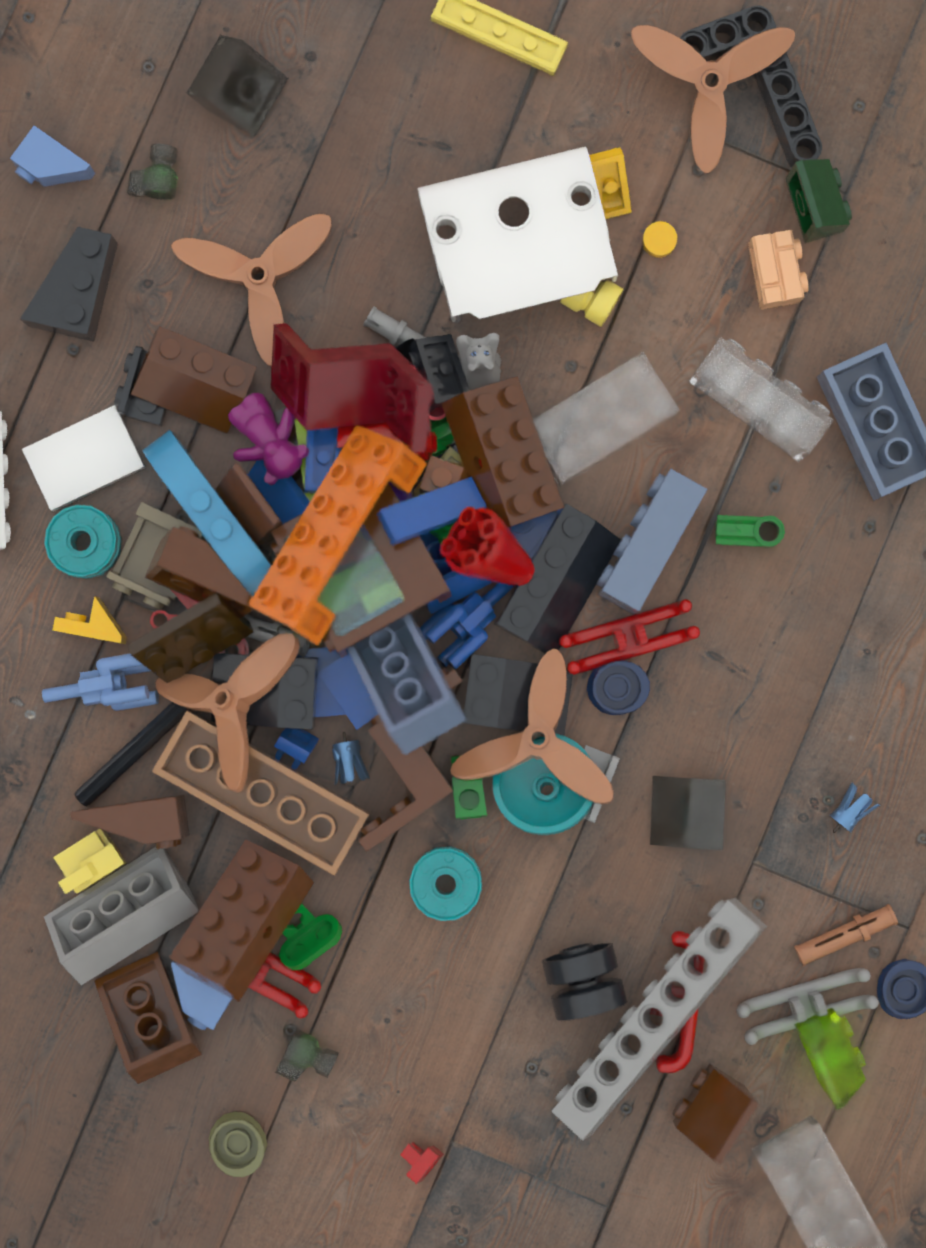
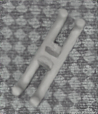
M864 968L849 969L741 1002L736 1010L741 1018H746L750 1013L785 1002H789L792 1012L791 1016L763 1023L747 1030L744 1036L746 1043L754 1045L758 1040L853 1011L877 1008L879 1001L873 995L855 996L825 1005L824 999L819 993L850 983L867 982L871 977L870 972Z

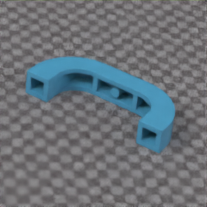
M168 430L142 450L229 570L253 597L272 564L260 551L192 460L193 458L175 434Z

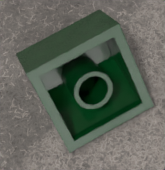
M830 159L800 160L795 162L785 181L804 243L844 232L850 225L849 220L852 219V214L847 200L842 201L839 188L842 187V182L838 169L832 168Z

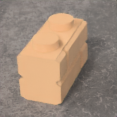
M792 230L751 237L748 246L760 309L800 303L804 298V293L808 292V279L806 273H800L798 259H802V247L799 238L794 239Z

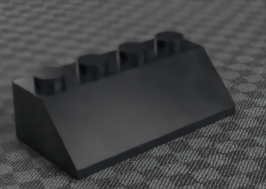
M567 503L564 504V508L560 509L531 560L535 567L532 579L525 585H516L494 625L544 654L552 649L559 650L561 647L559 644L560 637L569 633L621 539L596 520Z

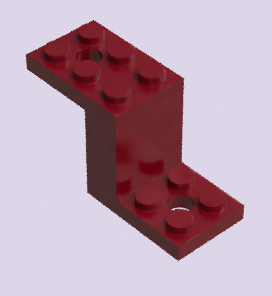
M287 323L274 324L270 388L305 430L386 423L412 452L425 451L426 437L430 435L431 431L428 415L429 404H432L434 398L433 388L390 343L311 349Z

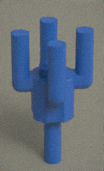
M497 583L483 597L473 592L461 604L454 605L452 603L438 610L420 627L425 640L428 639L433 644L449 629L458 637L437 657L444 667L450 665L456 670L487 641L488 634L483 629L497 617L492 607L514 587L513 585Z

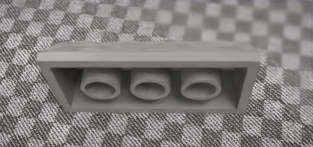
M154 847L44 916L60 964L80 985H83L199 912V908L189 886L166 849H156Z

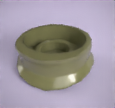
M231 1112L220 1117L212 1127L209 1136V1150L218 1168L229 1176L245 1177L254 1173L261 1165L267 1148V1141L260 1124L244 1112Z

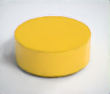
M663 221L654 222L644 232L642 238L643 247L653 257L661 258L668 256L677 244V233L669 223Z

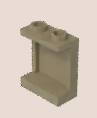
M141 502L136 512L138 516L137 521L113 571H109L106 577L114 581L112 588L131 596L133 590L145 595L143 602L162 610L165 604L173 608L177 601L175 594L169 588L145 578L160 540L173 527L179 529L180 526L196 531L199 534L198 538L204 541L206 538L198 528Z

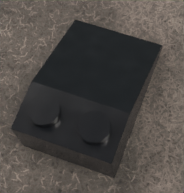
M216 654L213 662V682L219 685L227 683L237 667L250 654ZM296 656L292 665L267 694L250 705L246 716V725L313 729L315 727L318 657ZM211 713V722H216L214 713Z
M472 654L464 706V715L467 720L462 723L524 731L529 725L528 699L531 683L538 664ZM567 668L565 703L555 730L556 734L563 736L565 735L573 677Z

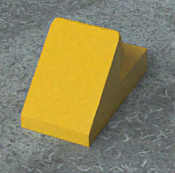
M621 147L589 155L605 219L631 213L624 154Z
M94 597L89 623H86L87 616L66 612L65 619L55 617L53 631L126 644V635L99 597Z

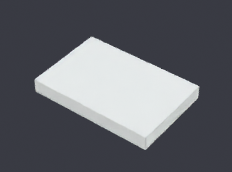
M115 405L22 449L52 512L145 468Z

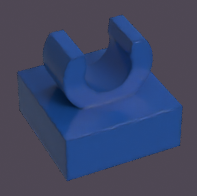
M285 728L274 745L278 749L275 758L280 760L284 753L294 758L291 768L296 769L301 762H306L316 747L319 738L303 729Z

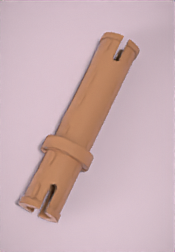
M887 904L862 917L858 914L853 917V921L825 932L800 945H795L794 948L804 967L806 964L855 942L871 940V935L893 925H898V920L891 906Z

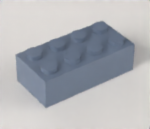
M887 343L830 367L817 376V380L873 501L926 478V427Z
M670 469L665 476L659 473L646 494L652 498L648 506L642 504L630 523L631 526L635 527L631 536L625 534L613 553L614 556L618 557L615 565L611 566L608 564L597 581L596 585L602 587L598 595L633 615L639 612L705 495L707 488L673 469Z
M399 597L339 632L340 635L343 636L402 603V599ZM411 613L347 648L389 735L404 755L467 720Z

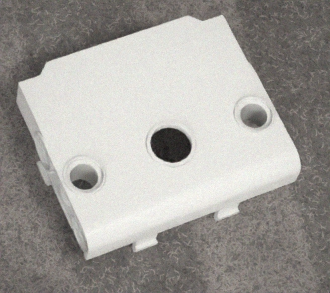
M586 146L417 188L439 279L444 288L452 322L456 321V316L467 313L482 319L595 291L599 282L611 278L612 282H616L618 273L610 246L609 232ZM577 192H582L589 197L590 202L584 206H579L572 201L571 196ZM516 197L522 199L527 204L529 216L524 224L518 227H510L501 221L498 210L504 200ZM449 225L455 229L456 234L450 239H442L437 235V230L441 226Z

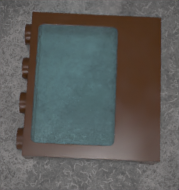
M387 482L317 599L319 603L336 614L322 639L329 652L331 653L336 650L341 658L348 655L346 652L347 648L429 602L438 599L441 603L452 597L450 589L419 536L392 546L377 515L381 509L400 503L389 482ZM302 514L271 531L276 541L270 545L276 556H278Z

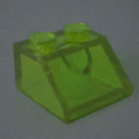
M830 1008L827 1009V1015L820 1017L814 1015L807 1018L806 1021L794 1025L819 1085L834 1107L839 1110L844 1108L866 1081L861 1069L866 1066V1062L858 1046L852 1047L849 1037L854 1034L845 1016L840 1018L834 1009Z

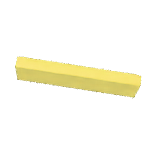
M438 0L431 15V21L553 76L568 46L567 41L476 0Z

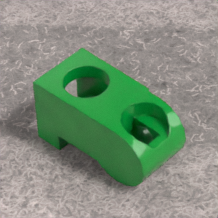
M462 755L451 756L452 765ZM453 776L452 785L456 820L487 817L482 779L461 780Z

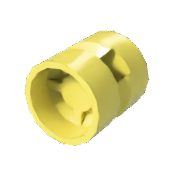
M607 279L603 282L600 281L595 291L563 298L560 303L574 312L583 310L586 319L602 327L624 289Z

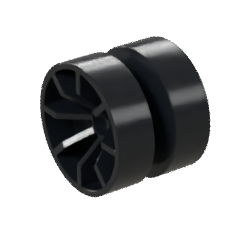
M613 943L579 944L562 949L558 954L542 960L547 984L568 985L567 988L561 989L551 996L556 1020L566 1021L590 1017L614 1010L627 1003L622 979L601 978L602 975L618 967Z

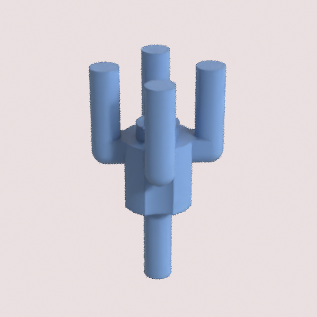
M131 653L99 659L96 663L97 670L81 672L76 684L42 690V698L45 703L82 697L85 706L101 703L104 706L111 705L115 711L159 704L158 692L156 690L149 692L147 685L127 688L125 675L151 671L132 657Z

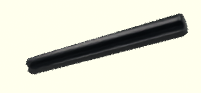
M173 702L168 705L75 791L76 799L84 806L90 805L180 722L186 711H191V709L179 706Z

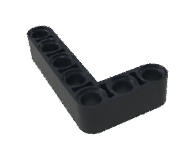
M752 6L684 32L680 39L688 44L696 45L700 50L699 54L706 61H716L745 39L777 27L768 9L763 6ZM758 21L763 26V30L759 32L752 31L748 27L747 22ZM720 32L730 35L732 42L721 43L717 40L715 34ZM785 52L774 63L755 73L754 77L786 160L790 167H793L795 162L800 160H817L822 152V143L787 52ZM772 84H783L787 88L788 93L785 95L775 93L772 89ZM788 114L795 115L799 119L800 125L796 127L789 126L785 122L784 116ZM796 147H808L812 152V157L807 159L800 157Z

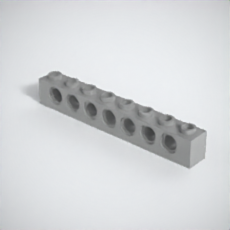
M736 898L729 899L726 902L720 900L708 914L712 918L704 929L699 926L686 940V943L690 945L682 955L676 953L664 967L667 971L666 975L660 982L655 979L642 993L646 999L638 1008L633 1005L623 1015L620 1022L624 1025L616 1034L610 1032L598 1046L602 1050L595 1060L591 1057L586 1060L577 1071L580 1078L573 1086L568 1083L556 1096L555 1099L559 1103L552 1112L582 1141L593 1135L766 929L767 925ZM719 928L727 930L730 935V942L727 947L719 945L716 941L715 935ZM697 954L703 956L707 961L708 968L705 973H700L694 968L693 960ZM674 981L680 982L685 988L683 1000L677 999L672 994L671 987ZM652 1008H656L662 1013L663 1022L661 1026L653 1024L650 1020L649 1014ZM630 1034L636 1035L641 1042L639 1052H635L629 1047L628 1037ZM608 1060L617 1064L619 1068L617 1078L608 1074L606 1070ZM587 1086L593 1088L597 1094L595 1104L590 1103L585 1097V1088Z

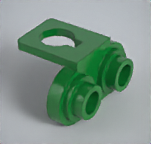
M301 903L295 914L301 913V923L296 927L293 924L287 925L282 933L287 940L280 949V960L288 969L301 970L306 968L311 962L339 942L342 935V925L333 915L323 914L316 918Z

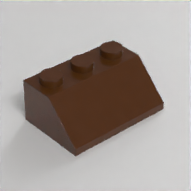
M159 326L154 333L130 395L227 434L232 425L228 414L245 399L257 367Z

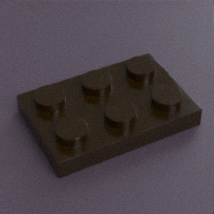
M214 593L130 643L128 647L132 657L166 683L182 677L184 673L199 664L211 660L213 656L226 648L238 644L243 638L254 633L248 619L219 594Z

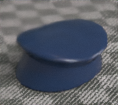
M626 660L614 661L592 671L588 678L587 692L592 704L602 713L624 715L637 710L645 703L650 692V681L646 672L639 665Z
M902 959L891 962L882 970L878 978L877 997L881 1008L888 1015L897 1019H910L926 1012V967L920 962Z

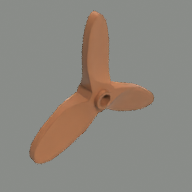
M637 25L632 28V40L645 57L670 75L694 83L697 89L691 114V144L695 162L704 173L713 171L722 155L727 120L723 92L727 85L763 70L781 57L791 47L795 39V32L786 27H777L763 31L735 45L716 61H706L693 47L670 32L650 25ZM710 73H715V82L706 84V76Z
M325 214L309 216L280 234L268 246L260 258L250 259L221 244L196 238L178 239L171 246L177 258L192 269L209 277L246 287L248 290V314L252 336L262 360L271 367L274 324L284 323L282 309L274 290L276 281L300 268L320 249L330 235L332 222L331 218ZM256 274H264L261 280H254Z
M278 634L266 641L241 662L227 683L219 685L207 678L193 674H184L182 677L166 683L161 678H158L155 682L158 693L171 702L191 710L215 714L222 775L227 787L237 793L241 792L244 788L248 773L247 712L250 705L267 694L294 662L300 644L299 639L293 634Z
M557 649L548 651L541 658L535 671L528 699L529 725L521 733L488 741L464 753L452 765L450 770L452 776L461 780L487 778L508 771L534 758L542 760L560 782L583 798L597 804H608L613 801L614 793L611 783L598 766L580 750L556 737L555 730L563 712L567 690L566 664L562 654ZM537 737L545 738L544 743L541 745H535L534 740Z

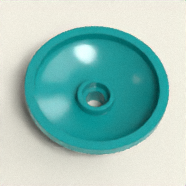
M556 734L558 739L577 748L591 759L587 752L574 740ZM537 737L534 740V744H543L545 738ZM532 758L508 771L493 776V793L498 808L512 825L527 833L552 835L566 831L579 823L589 812L593 802L566 787L553 775L545 763L539 759ZM544 786H552L553 791L551 794L544 795L541 793Z

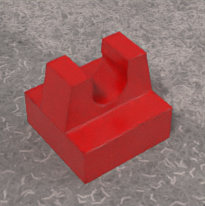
M412 1142L406 1146L400 1155L412 1166L406 1175L418 1184L425 1179L444 1154L434 1145L424 1151Z

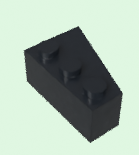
M77 227L20 320L28 327L94 342L118 245L112 234Z

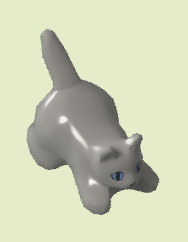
M490 333L478 339L470 338L467 335L457 337L456 344L460 354L458 357L469 391L499 382L501 357L496 353L500 340L499 334Z

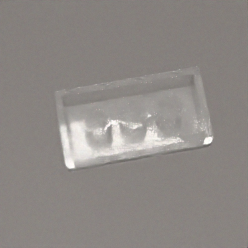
M721 337L689 382L798 462L811 453L833 423L834 419L828 416L830 411L818 401L813 400L810 403L800 395L801 389L789 380L780 381L772 375L774 370L762 360L757 359L754 362L744 354L746 350L733 339L726 341Z
M642 352L534 418L533 421L553 477L561 487L672 419L680 410L646 355Z
M812 1115L752 1149L806 1248H888L821 1126Z

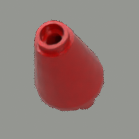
M470 506L463 509L458 521L453 525L448 537L440 546V552L446 557L447 564L458 574L513 586L527 584L534 575L535 567L527 552L504 521L494 511L486 508L475 509Z

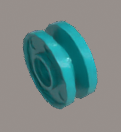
M77 504L64 508L52 518L46 529L44 545L48 558L57 569L73 577L90 579L103 575L115 565L121 553L122 538L119 527L109 515L92 506ZM88 533L91 543L86 550L79 551L76 546V540L81 534Z
M452 846L436 847L424 853L414 865L409 879L410 895L416 907L427 917L439 921L457 920L468 914L478 902L482 890L481 871L475 859L464 850ZM443 874L451 875L456 882V887L450 892L441 891L436 884L439 876Z

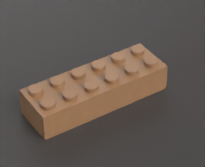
M186 711L152 772L335 876L368 819L370 812L249 743L248 773L244 788L239 793L230 790L225 784L219 762L216 724L193 711Z

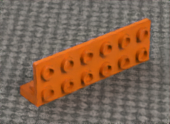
M356 426L250 600L249 606L290 627L308 641L319 645L336 617V614L317 601L319 595L387 482L390 481L399 490L409 494L427 463L405 444L361 426Z

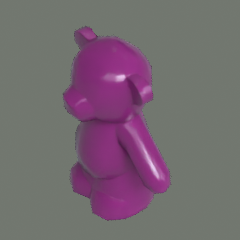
M252 393L245 397L243 402L234 407L228 414L229 421L240 433L248 437L255 444V446L250 448L237 449L233 453V458L236 461L264 460V466L267 469L264 481L269 485L275 484L279 479L289 478L299 470L302 465V459L309 454V448L305 445L296 446L288 441L296 418L287 407L284 409L278 425L267 398L261 393Z

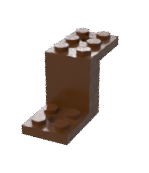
M445 668L442 669L451 690L462 683L455 670L448 673ZM379 714L370 720L374 726L368 732L415 799L410 801L408 796L391 807L392 816L384 821L377 817L361 829L364 835L358 841L366 852L453 792L452 786L422 745L404 755L389 735Z

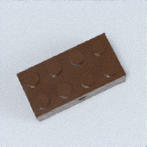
M518 376L463 392L441 403L467 477H472L487 506L486 509L494 511L508 528L564 508Z
M245 839L169 958L186 974L239 1002L313 886V880L299 865Z

